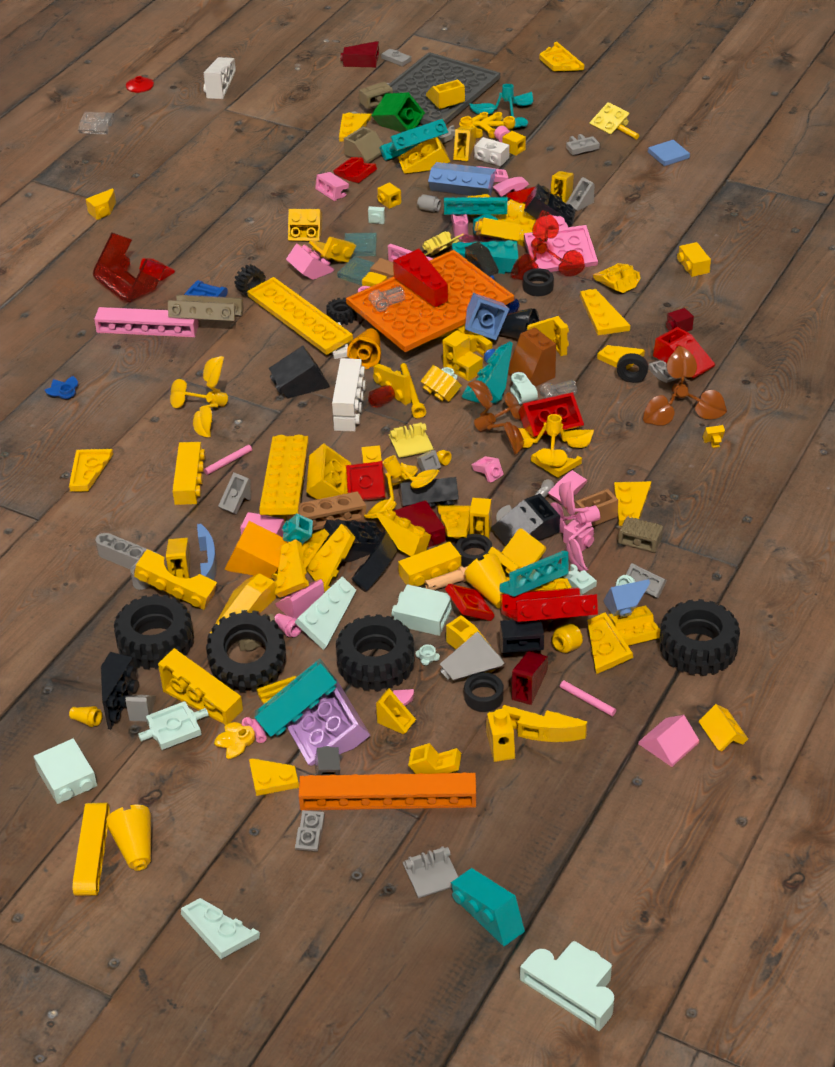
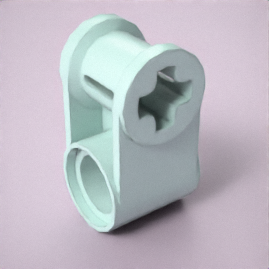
M522 372L512 374L511 380L513 385L510 391L517 398L519 404L537 400V390L527 376Z

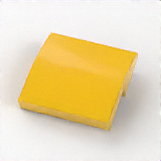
M646 605L635 608L632 614L626 617H620V615L613 616L612 613L608 614V617L627 645L660 638L661 629L654 622L653 613Z

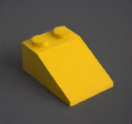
M438 137L424 141L398 157L404 174L431 170L436 162H451L445 147Z

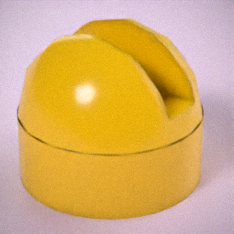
M446 450L437 452L440 464L448 465L451 461V453Z

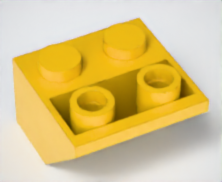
M454 80L431 87L426 96L439 109L446 108L447 106L465 102V86L459 80Z
M289 209L288 241H320L322 231L321 210Z

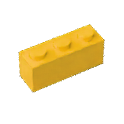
M447 542L398 561L399 576L406 585L421 586L425 584V580L458 570L461 567V555L451 542Z

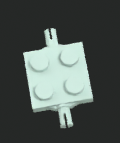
M184 701L147 715L146 720L150 729L138 733L141 742L153 737L158 742L161 750L200 736L201 729L197 724V720L209 715L206 708L193 712Z

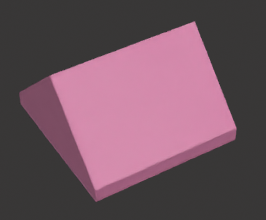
M322 579L311 582L308 587L289 594L276 602V606L287 616L298 618L324 594Z
M680 715L665 718L644 736L638 744L673 767L699 744V739L686 717Z

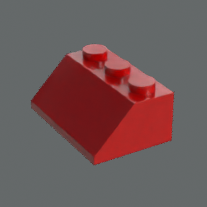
M573 392L523 403L518 411L524 429L533 438L539 435L544 423H547V417L550 414H557L562 417L563 431L584 426Z

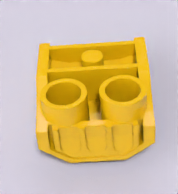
M617 263L612 267L593 274V278L596 281L622 293L635 288L641 278L640 273L634 270L633 266Z

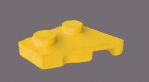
M537 452L531 455L533 463L556 477H560L582 464V457L577 456L576 459L567 457V462L563 466H548L537 460Z
M253 758L249 759L256 796L299 788L295 766Z

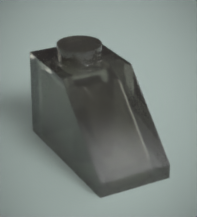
M480 242L465 247V259L489 277L499 273V269L487 247Z

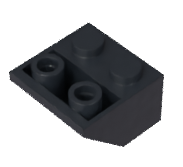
M515 620L500 621L501 653L544 650L542 620L522 622Z

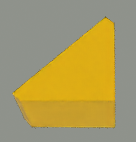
M390 688L385 691L376 703L377 723L401 734H405L416 720Z

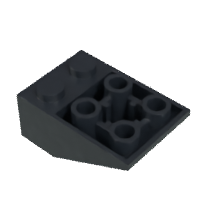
M537 184L529 194L524 208L525 212L537 220L546 216H561L567 225L573 224L576 211L572 205L566 204L558 195H553L547 187Z
M539 493L521 501L495 523L491 530L505 547L520 528L539 541L560 532V515Z
M326 520L323 529L329 533V536L323 545L341 524L345 525L355 536V540L346 558L341 560L343 562H352L370 555L382 534L377 525L372 521Z
M110 652L101 665L102 703L109 730L112 729L115 722L119 721L123 709L127 707L126 697L133 695L139 687L133 657Z

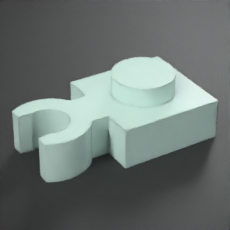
M574 564L570 565L569 574L563 576L568 578L572 587L580 588L581 595L597 586V580L585 570L579 572Z

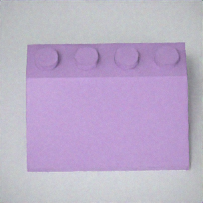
M338 681L335 684L336 688L326 696L324 693L318 698L319 702L313 708L309 709L307 707L302 711L303 715L293 723L291 720L286 724L310 766L315 764L317 747H338L339 754L354 749L371 736Z

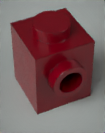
M685 308L667 314L666 328L669 331L676 327L686 332L693 330L694 316Z

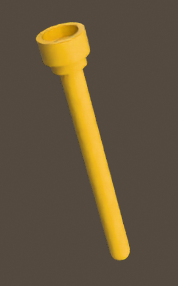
M402 363L400 365L402 374L410 375L407 365ZM410 376V392L413 403L411 411L415 418H422L426 415V408L424 404L419 402Z

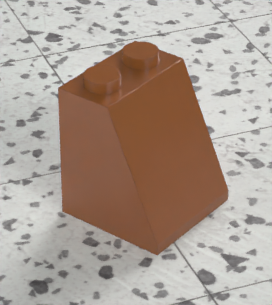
M535 327L521 333L510 360L508 375L512 376L516 372H522L535 387L555 378L556 343Z

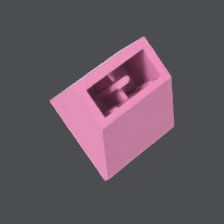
M296 243L286 258L299 272L312 280L334 271L330 266V261L321 258L319 252L315 250L312 252V249L305 244L301 246Z

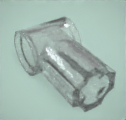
M401 286L383 292L374 290L369 294L368 299L375 309L381 312L386 310L389 305L405 300V294Z
M574 380L555 385L547 382L540 387L539 392L545 399L571 392L575 395L577 394V387Z

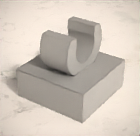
M435 450L417 457V462L422 472L441 468Z

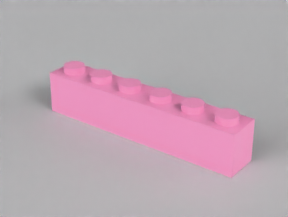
M99 307L94 318L97 333L195 337L199 326L198 319L168 317V310Z

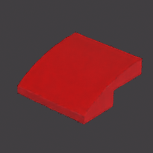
M351 157L334 169L333 172L343 179L359 183L377 170L375 163H364L362 157Z

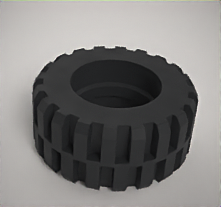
M152 594L149 597L147 595L141 596V599H134L130 602L131 604H126L122 611H119L114 621V633L119 654L133 657L134 666L137 668L141 666L146 670H150V668L157 670L159 669L158 663L174 648L186 656L193 645L194 633L190 612L182 602L180 603L174 597L171 599L168 595L159 596L158 594ZM151 629H166L165 631L155 635L142 634Z
M692 599L687 600L686 603L680 602L675 607L670 608L662 618L660 651L664 659L673 668L676 666L680 672H689V675L694 676L695 674H700V676H707L708 673L712 675L717 674L719 670L723 671L728 668V665H731L737 656L740 637L739 623L729 610L726 611L724 606L721 604L718 606L713 601L705 602L704 599L693 601ZM703 634L712 639L698 641L687 637V635Z
M241 610L239 614H236V612L229 613L230 617L226 618L224 616L219 620V625L214 624L211 629L212 633L208 634L206 652L211 673L222 683H227V686L233 691L235 688H239V692H246V689H251L252 692L257 691L258 687L269 685L270 680L274 682L278 678V673H282L284 669V663L286 662L284 634L279 629L275 620L270 622V616L266 614L261 616L259 611L253 610L252 613H248L247 610ZM243 639L259 641L266 647L262 657L251 663L235 662L227 656V651L234 643Z
M379 614L371 617L366 615L362 619H354L352 624L349 622L340 631L336 639L339 673L346 682L352 683V686L358 689L361 687L364 691H370L371 689L377 692L385 688L386 690L392 689L394 685H400L403 679L406 680L410 676L415 662L414 638L409 628L398 619L393 620V617H382ZM372 649L389 651L381 656H366L362 654Z

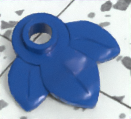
M74 376L68 378L66 382L54 379L51 388L45 389V392L50 396L69 399L75 395L78 381Z

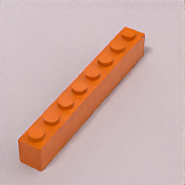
M476 773L300 776V810L476 808Z

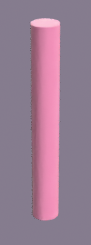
M247 445L204 468L205 474L209 475L251 452L252 447Z
M565 680L561 682L560 688L610 716H614L616 713V709Z

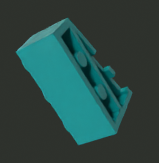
M470 868L451 882L454 900L472 915L500 944L506 946L525 932L514 894L473 868Z

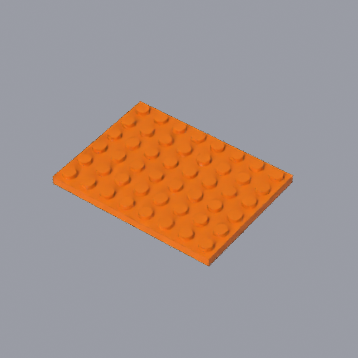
M452 250L429 260L448 284L447 302L434 307L396 278L392 277L347 297L346 304L400 349L407 352L466 324L467 307L473 293L502 302L505 305L514 301V295L455 250Z

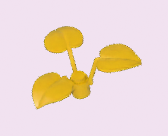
M222 356L212 358L205 364L203 379L207 381V386L213 390L208 392L207 395L185 392L187 383L183 379L175 380L171 386L170 403L174 408H181L185 401V395L206 398L207 402H209L210 405L201 406L200 411H197L193 418L194 430L203 437H211V408L224 407L228 401V395L215 388L223 365L224 357Z
M550 414L547 417V423H544L537 437L533 438L525 429L518 428L524 438L523 448H528L533 443H538L545 430L548 435L552 436L551 449L539 450L536 457L540 463L556 467L563 466L567 462V454L563 450H554L555 436L561 433L562 441L567 442L569 446L583 448L590 444L594 430L563 431L562 417L557 414Z
M395 455L387 457L382 463L387 471L385 475L388 480L390 499L383 500L374 505L364 517L378 518L376 512L385 511L386 509L393 510L397 503L394 501L392 485H397L404 480L410 479L413 481L410 484L412 488H420L430 483L440 471L435 469L426 470L413 477L418 471L416 466L400 464Z

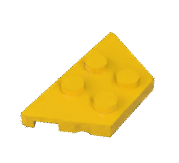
M555 42L552 48L548 47L539 54V59L553 71L584 70V64L558 42Z

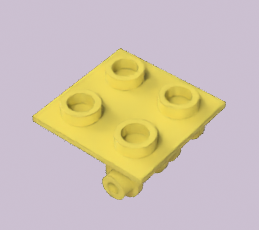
M608 102L589 124L611 135L620 124L623 126L628 124L627 116L630 113Z
M444 231L432 237L422 245L424 250L428 252L424 255L431 254L433 256L441 250L452 246V243H457L459 241L458 238L463 234L451 239V234Z
M425 423L413 424V429L411 425H408V430L406 426L393 428L390 431L389 438L399 458L434 450L425 432L427 430Z

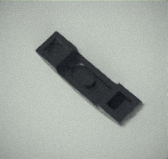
M386 529L377 540L378 544L366 562L357 569L351 578L364 592L376 582L398 550Z

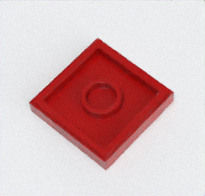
M383 461L346 465L348 493L358 491L363 501L386 498Z
M454 584L446 586V592L462 615L492 621L495 615L477 590Z

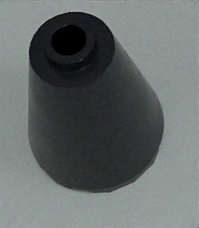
M529 308L507 314L499 335L519 339L520 334L527 331L528 325L539 322L537 310Z

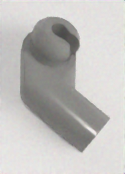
M549 479L544 480L541 488L535 495L540 493L545 498L548 492L555 486L553 481Z

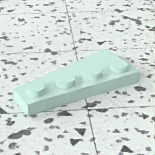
M341 577L302 613L294 623L324 650L353 598L356 589L345 578Z

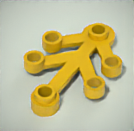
M481 112L473 118L465 116L460 119L459 123L460 127L480 126L488 132L490 138H495L494 132L496 130L490 126H505L510 130L516 124L513 116H507L503 119L501 112H496L489 117L487 112ZM477 128L476 138L483 136L482 129Z

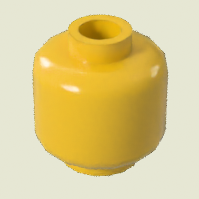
M567 624L554 631L552 642L554 647L560 652L569 653L582 645L583 636L577 626Z

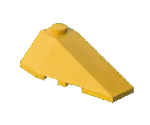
M260 573L246 579L233 591L215 624L219 625V620L224 616L226 618L230 617L229 613L232 612L239 614L241 610H247L248 613H252L254 610L259 611L260 614L277 598L275 595V581Z

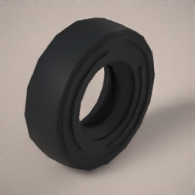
M625 354L620 357L617 363V373L624 381L631 383L640 382L648 373V363L639 354ZM628 364H635L639 367V370L637 372H630L626 369V366Z

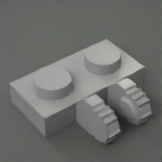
M579 134L578 140L574 136L569 138L566 148L572 155H578L583 152L599 149L600 143L594 136L585 138L582 134Z

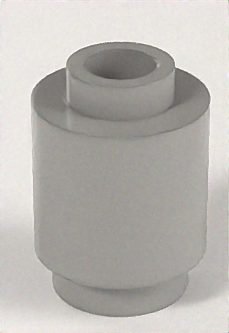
M422 194L418 198L417 205L420 210L438 212L441 208V199Z

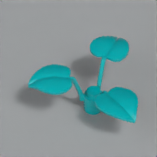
M503 84L502 93H499L496 105L491 103H470V108L477 114L481 112L492 114L498 108L501 98H503L504 101L510 102L511 116L514 117L513 104L520 106L530 105L533 103V95L531 91L514 97V85ZM523 117L515 118L516 124L514 128L528 126L527 119Z

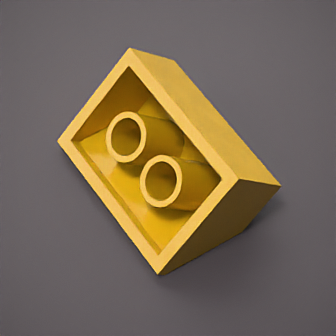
M323 443L309 455L306 492L317 500L347 494L346 465H351V462Z

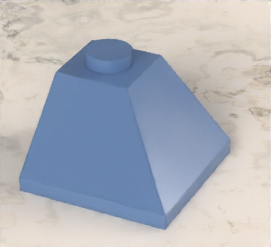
M649 579L611 587L603 601L612 615H620V617L631 615L650 584Z

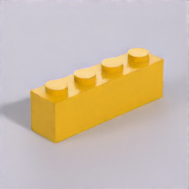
M179 442L173 483L175 505L197 504L198 497H201V486L199 484L203 482L201 472H204V462L202 460H205V449H202L201 442Z

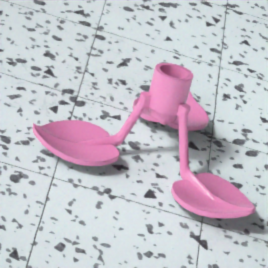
M572 480L559 485L561 503L571 516H564L563 509L559 503L553 502L550 505L560 515V533H563L566 526L565 520L577 518L580 524H585L569 538L566 549L571 564L576 565L580 571H587L589 569L585 566L580 546L574 538L586 528L591 527L592 522L600 520V512L595 505L575 508Z

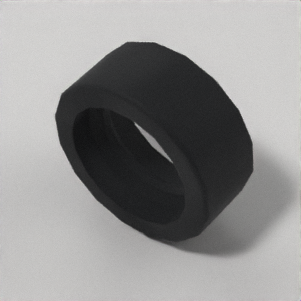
M535 268L524 273L523 290L527 294L545 296L553 291L554 276L549 270ZM534 281H543L544 283L538 284V283H533V282H534Z
M468 534L467 537H461L458 540L456 550L461 555V566L467 567L474 560L478 559L480 561L484 559L483 555L489 554L488 551L492 547V542L488 537L481 534ZM469 548H480L485 552L479 555H470L464 551Z
M480 672L473 674L466 680L464 684V700L471 709L479 712H489L498 708L503 702L504 685L496 675ZM488 687L496 691V693L489 697H479L474 695L472 691L476 688Z

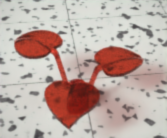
M542 210L532 228V234L535 237L531 242V247L534 249L532 251L534 258L528 253L521 255L513 265L510 277L523 280L525 272L539 268L535 262L537 260L536 253L543 254L548 252L561 261L558 270L565 276H575L582 272L585 267L584 258L577 250H569L562 259L548 249L545 242L548 241V238L553 239L557 236L559 224L550 213Z

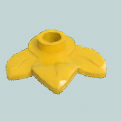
M238 722L225 725V732L216 737L214 745L227 748L226 758L232 759L243 753L245 747L254 742L255 731L252 727L242 726Z

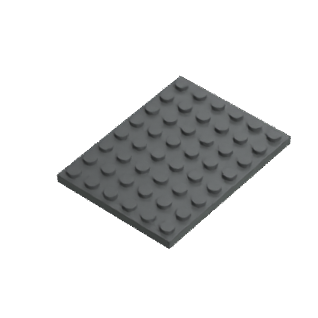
M428 52L388 85L392 87L393 93L409 92L424 110L425 114L419 123L425 125L443 119L446 125L499 80L501 73ZM459 80L465 86V102L439 109L426 96V93L433 86Z

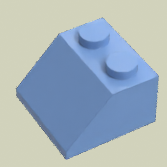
M473 293L467 307L465 329L496 340L509 308L502 302Z

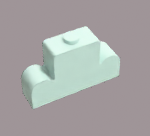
M576 941L571 942L557 960H554V956L549 950L538 949L520 966V980L596 1030L600 1031L613 1014L614 994L609 988H606V985L611 980L612 964L600 957L597 952L590 951Z

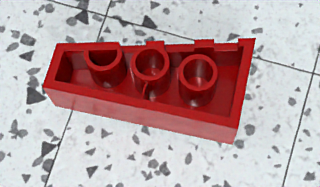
M420 248L393 260L394 278L434 307L448 301V284Z

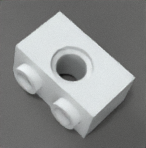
M483 137L474 146V159L502 166L509 159V144Z

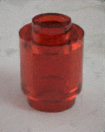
M383 385L370 391L368 396L369 403L378 408L392 401L395 397L394 389L390 385Z

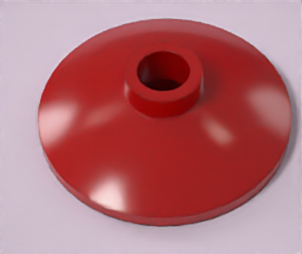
M136 76L126 83V89L134 93L146 92L154 86L152 79L142 76Z

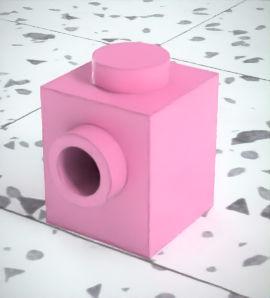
M575 518L566 525L563 530V542L569 543V538L585 524H580L578 519ZM593 527L586 528L574 538L578 542L581 552L590 547L594 541Z

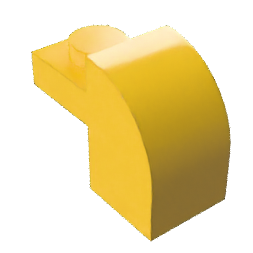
M428 743L411 748L408 766L415 774L451 773L459 770L461 752L456 748L438 753Z

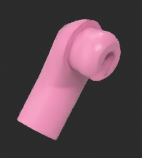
M250 717L242 720V726L253 728L258 743L266 741L265 730L257 720Z

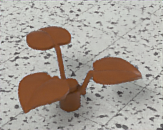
M678 346L669 357L666 367L670 376L673 378L681 377V380L673 385V394L669 402L664 395L655 396L649 401L644 411L643 421L659 426L670 423L675 414L674 408L670 405L675 397L684 398L688 396L698 401L695 411L704 419L722 417L726 414L727 409L724 398L716 390L704 391L700 399L688 393V387L683 384L685 377L695 375L697 363L694 356L687 349Z
M479 380L469 382L467 385L474 391L482 406L486 408L480 413V417L474 420L476 428L482 432L486 429L490 430L504 426L514 455L517 454L524 446V438L517 426H512L511 422L494 424L497 417L508 411H511L515 419L521 420L518 412L521 406L517 398L512 393L507 392L504 395V399L508 408L493 415L492 413H487L493 405L491 402L493 397L487 385Z

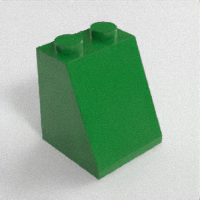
M409 92L388 93L384 95L371 116L379 126L402 133L416 128L425 112Z

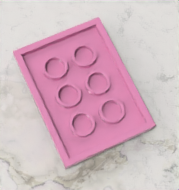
M586 225L524 233L523 238L533 269L542 268L554 272L597 266L598 264Z

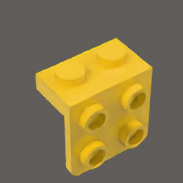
M330 236L326 243L314 240L309 241V244L313 246L312 249L320 252L321 257L328 260L332 258L339 263L342 261L349 262L356 248V245L352 242Z
M559 316L528 325L527 330L535 327L556 343V351L560 356L567 355V347L569 346L567 333H569V328Z
M520 528L502 552L492 546L488 553L496 554L501 565L506 567L505 571L509 574L512 571L537 562L546 551V546Z

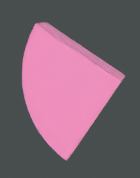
M414 689L393 690V693L404 706L413 701Z

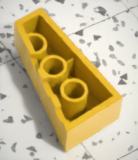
M175 648L158 663L163 692L182 702L185 701L187 705L198 711L206 708L211 718L225 725L231 723L243 711L242 699L237 692Z

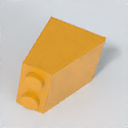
M248 521L225 570L253 576L260 573L272 579L271 575L275 572L278 573L282 545L288 542L284 541L283 537Z

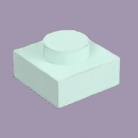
M369 206V223L384 224L385 207Z

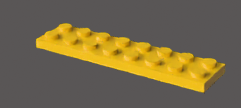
M275 277L247 291L249 298L326 355L353 340L352 333Z
M299 434L295 436L277 435L272 437L259 508L260 515H290L299 513L309 436Z

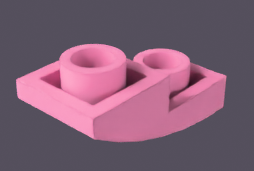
M514 177L496 184L493 188L502 197L511 190L518 191L524 189L529 183L523 177Z
M572 470L548 494L551 498L562 504L559 496L560 484L573 480V494L576 495L587 483V480Z

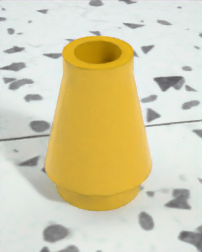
M96 706L72 707L69 717L87 726L94 727L100 724L102 711Z

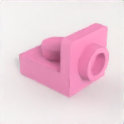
M485 456L471 464L473 470L485 474L487 481L490 483L503 476L498 458Z

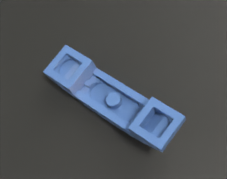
M197 524L200 551L207 550L208 563H200L201 575L214 580L217 570L214 542L208 530L202 524Z

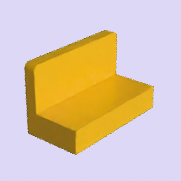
M717 704L699 720L700 725L719 751H723L732 741L743 745L748 740V737L729 710Z

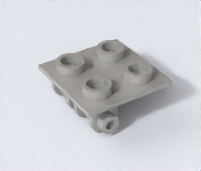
M442 846L440 849L433 850V852L429 850L426 855L423 852L418 856H410L408 860L403 862L418 898L452 888L451 882L458 878L449 858L451 854L448 847L444 848Z

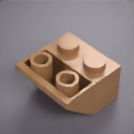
M609 489L574 501L575 508L595 505L599 509L600 520L592 522L591 527L613 519L618 515V499Z

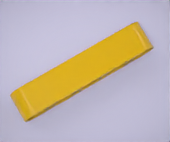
M109 803L85 804L73 876L74 896L98 895L108 832L106 819L110 815Z

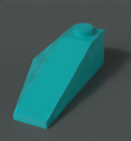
M511 341L499 346L487 360L488 365L477 373L479 377L476 380L482 381L487 385L493 397L492 403H498L506 389L513 345ZM467 385L462 397L480 403L474 391Z

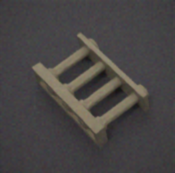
M176 295L177 300H168V317L235 321V315H243V298Z

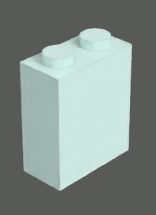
M407 584L404 591H401L399 594L397 605L393 606L392 617H394V620L398 619L409 629L440 636L453 609L452 599L448 593Z
M74 739L34 755L37 771L57 804L97 786L94 771Z

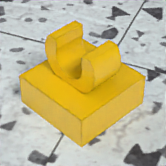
M724 426L706 427L703 434L704 443L711 442L712 448L720 447L719 443L722 442L721 440L725 433Z

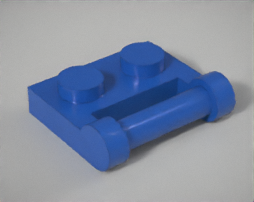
M197 280L184 295L226 297L228 289L226 287L208 285L203 283V281Z

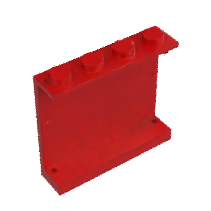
M579 587L527 591L515 597L505 593L500 594L501 614L517 622L598 615L597 594L580 595Z

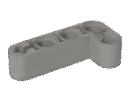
M101 533L96 537L98 555L103 559L130 569L134 588L142 590L150 586V584L134 577L136 564L146 551V548L110 533Z

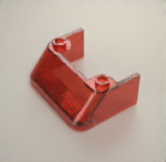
M111 232L94 267V278L126 302H131L154 291L166 265L145 259L135 278L127 271L130 266V258L126 255L132 239Z

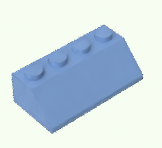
M436 162L431 168L428 183L431 191L472 196L488 194L491 197L496 169Z

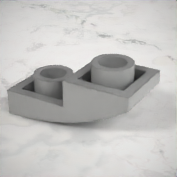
M659 360L649 364L648 369L663 382L667 383L680 379L670 376L667 371V364L664 361Z
M302 810L295 850L318 851L325 820L324 812Z

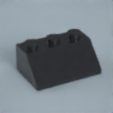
M456 477L433 479L430 483L420 488H412L410 485L412 482L400 483L398 485L402 507L424 500L428 502L430 507L436 506L438 502H443V505L455 504L454 501L459 500Z

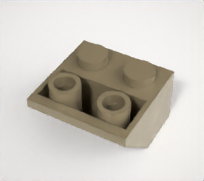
M363 126L344 138V154L350 157H362L364 163H369L382 154L379 147L384 144L374 130Z

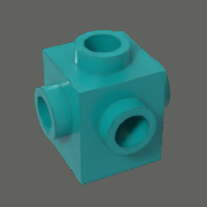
M296 513L283 525V540L287 542L298 540L301 544L308 541L312 536L313 520Z

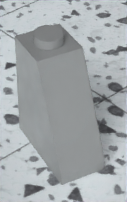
M477 631L440 663L443 667L440 671L448 680L452 678L456 681L470 677L473 674L501 668L506 663Z

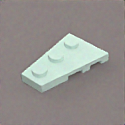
M201 898L181 908V915L220 959L259 939V931L254 928L251 930L242 925L243 922L236 918L232 920L225 916L222 910Z

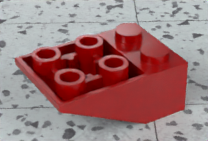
M679 327L657 337L655 340L653 356L666 362V364L678 346L684 347L694 356L697 370L692 378L715 367V363L695 338Z

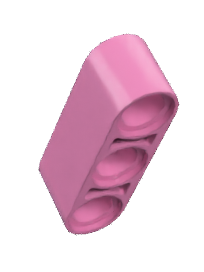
M451 214L454 236L457 237L463 234L458 239L467 238V214Z

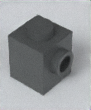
M317 747L315 754L316 775L340 774L338 747Z

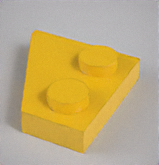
M607 345L597 353V359L617 368V363L623 355L635 353L644 356L645 350ZM628 364V365L626 366V369L628 370V369L631 368L634 364Z

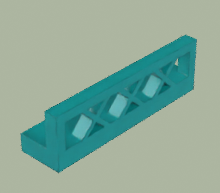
M508 197L444 198V215L507 214Z
M561 551L510 572V580L500 584V592L515 597L569 574L568 551Z

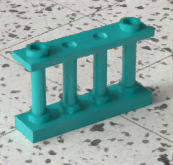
M440 119L390 137L392 142L381 145L379 148L384 160L387 161L399 157L424 141L449 132L444 120Z

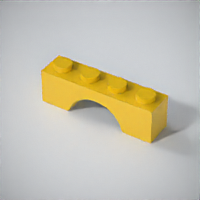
M146 549L135 567L134 577L140 581L155 586L157 589L163 590L205 610L215 594L216 581L201 574L186 579L176 577L166 569L164 557L151 550Z

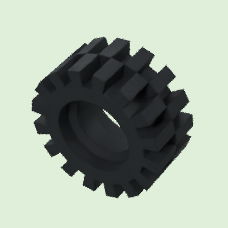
M245 265V268H241V272H237L239 275L235 276L236 281H234V284H236L235 287L241 293L248 296L247 291L265 282L266 276L255 265Z
M346 298L332 299V302L329 301L326 305L327 316L337 323L340 322L341 326L343 324L348 325V323L352 324L357 318V312L346 304Z

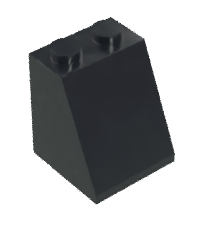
M304 345L269 368L272 374L270 378L276 385V389L280 395L284 393L287 399L330 387L321 369Z

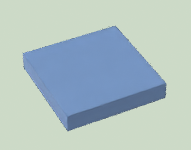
M674 140L648 147V153L663 166L690 158V153Z

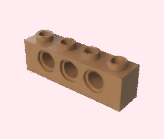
M357 491L300 503L298 514L313 520V531L323 529L326 520H365L366 504ZM295 514L287 515L286 520L289 521Z

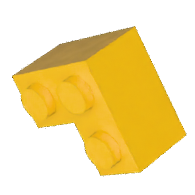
M457 330L443 339V367L452 368L456 375L467 381L475 378L479 370L483 369V358L470 351V337Z

